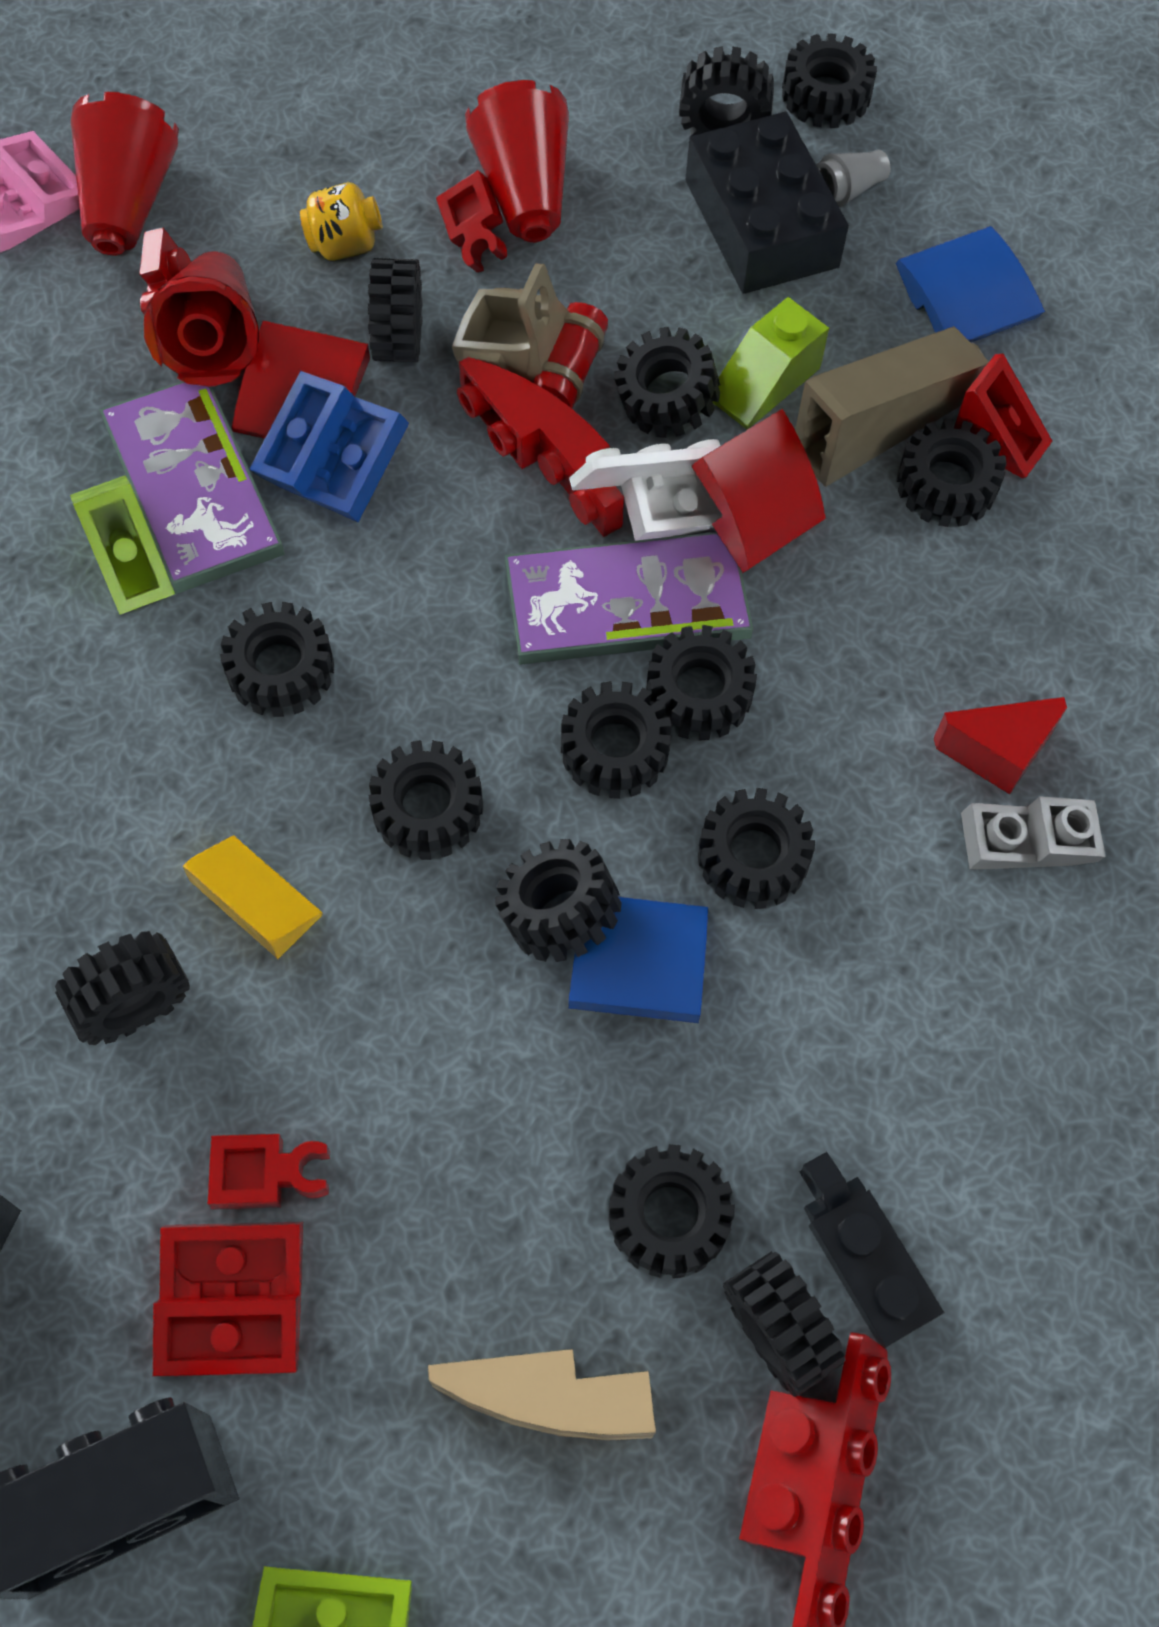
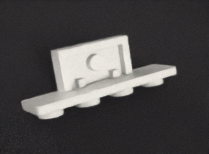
M717 439L700 441L689 446L687 449L671 450L669 444H656L646 447L638 453L622 455L618 448L602 449L588 455L585 459L586 463L569 478L572 490L621 486L635 541L715 532L716 530L712 523L723 516L691 467L700 458L720 447V442Z

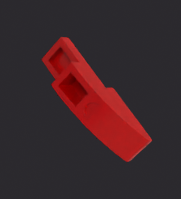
M471 357L459 361L461 387L457 389L459 401L469 417L474 419L479 416L487 425L488 435L495 450L503 457L510 454L521 469L538 461L540 470L546 480L552 485L560 483L567 491L570 505L576 517L585 525L592 522L603 537L621 528L623 525L624 496L616 486L572 490L569 480L586 463L585 459L588 455L610 448V445L571 407L524 377L494 364Z

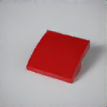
M263 320L259 329L257 352L252 362L246 366L231 427L232 432L265 439L300 371L343 385L355 397L370 361L369 345L363 342Z
M783 408L706 454L691 466L723 515L712 523V526L742 573L826 519L820 489L812 465Z
M303 1222L165 1225L160 1228V1298L153 1303V1377L297 1372L300 1337Z

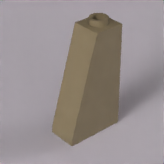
M953 326L818 374L805 381L795 431L806 451L816 478L827 487L912 436L915 431L922 430L925 424L935 422L960 407L966 391L989 362L984 357L981 349L976 344L969 342Z

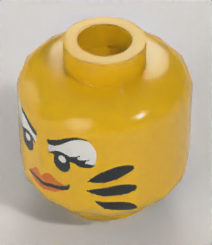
M352 182L312 192L307 199V208L300 210L303 233L311 252L319 251L329 261L370 252L375 243L374 231L383 228L380 210L375 197L365 198L362 190Z

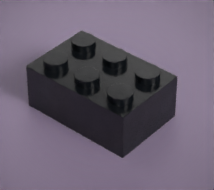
M787 111L689 136L685 181L742 294L840 268L849 224Z
M164 1398L147 1404L128 1416L131 1426L103 1439L101 1431H93L63 1443L55 1450L58 1460L30 1472L28 1465L23 1464L1 1471L0 1599H31L240 1500L211 1416L186 1402L175 1406L173 1398Z

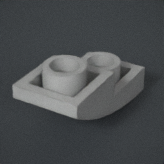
M1039 796L1028 807L971 803L961 812L969 869L1073 866L1099 862L1106 857L1095 800Z

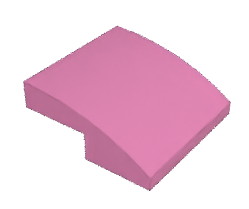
M34 131L0 139V252L15 247L79 209L76 175Z

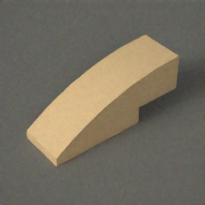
M573 1349L428 1365L429 1381L434 1389L473 1410L515 1426L557 1436L597 1440L653 1438L656 1433L649 1371L576 1379Z

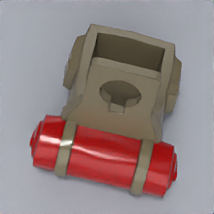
M536 263L523 289L494 288L478 290L462 318L452 344V349L458 364L459 361L467 357L494 364L533 382L573 408L582 395L583 383L592 362L603 347L604 335L608 328V318L600 309L582 302L570 303L566 309L556 297L545 264ZM538 289L540 290L541 295H536Z

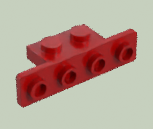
M851 1332L849 1335L845 1354L846 1361L842 1369L836 1403L802 1396L795 1397L791 1394L770 1390L739 1540L805 1558L792 1627H844L848 1617L850 1599L845 1583L851 1554L855 1553L859 1548L863 1536L864 1516L860 1508L865 1477L871 1475L877 1460L878 1441L874 1433L879 1402L881 1403L886 1399L891 1385V1366L887 1359V1349L866 1334Z

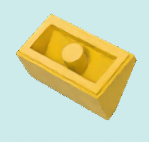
M234 835L195 855L182 866L193 885L277 959L323 915L315 905Z

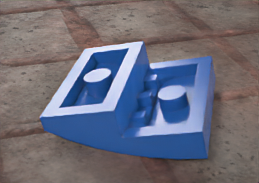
M992 226L906 256L895 263L911 302L917 310L925 308L935 333L955 326L969 342H974L1038 318L1045 312L1021 263Z
M300 371L249 470L282 489L359 522L409 422L399 412L354 397L343 385Z
M619 897L622 903L621 912H613L618 920L614 929L602 927L601 930L606 937L605 940L597 946L590 939L584 943L588 951L587 953L577 957L576 953L574 954L568 1009L699 1023L705 967L708 907Z

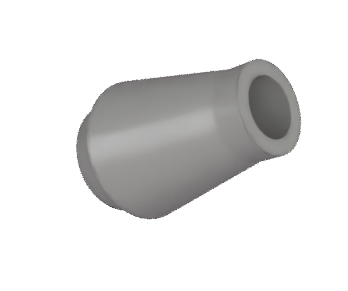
M879 149L871 152L827 154L820 163L816 164L839 207L844 206L875 184L887 180L891 169L888 156Z

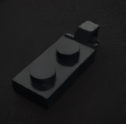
M828 1152L805 1163L799 1173L816 1199L804 1207L811 1222L809 1228L877 1343L886 1348L944 1313L943 1309L871 1191H866L865 1186L858 1177L846 1183L845 1178Z

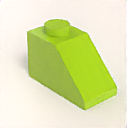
M785 298L750 327L719 376V402H712L748 430L821 368L829 327L791 298Z
M125 475L70 495L120 615L175 595L132 486Z

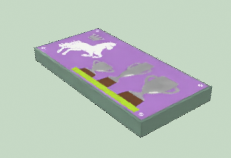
M182 381L100 409L103 421L128 481L132 486L175 594L285 555L282 542L212 387L192 385Z
M717 532L505 555V569L519 665L653 650L657 644L663 647L664 637L671 632L680 640L681 630L687 626H692L694 636L701 635L702 625L713 626L711 637L718 639L723 629L732 633L731 641L750 639L752 637L753 626L741 569Z

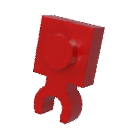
M477 170L436 197L450 241L458 247L463 246L462 258L466 265L477 273L484 271L481 256L487 248L500 260L507 258L505 243L492 232V229L504 221L488 178L483 173Z
M164 227L144 232L139 274L148 285L147 292L142 294L140 300L141 312L144 315L150 299L157 290L191 263L187 252L176 245Z
M280 1134L211 1136L207 1204L212 1210L281 1208V1188H294L297 1193L307 1198L324 1197L329 1194L327 1181L323 1179H305L302 1172L304 1166L311 1160L330 1159V1150L325 1143L307 1141L295 1147L291 1153H283V1139Z

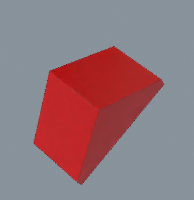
M1004 353L995 354L966 391L954 428L960 429L964 420L973 423L970 432L975 435L981 428L988 431L990 434L986 443L989 444L997 440L1002 447L999 456L1005 455L1007 464L1005 469L1023 479L1029 475L1053 440Z
M1059 697L945 712L934 736L936 749L1010 795L1067 709L1065 698Z

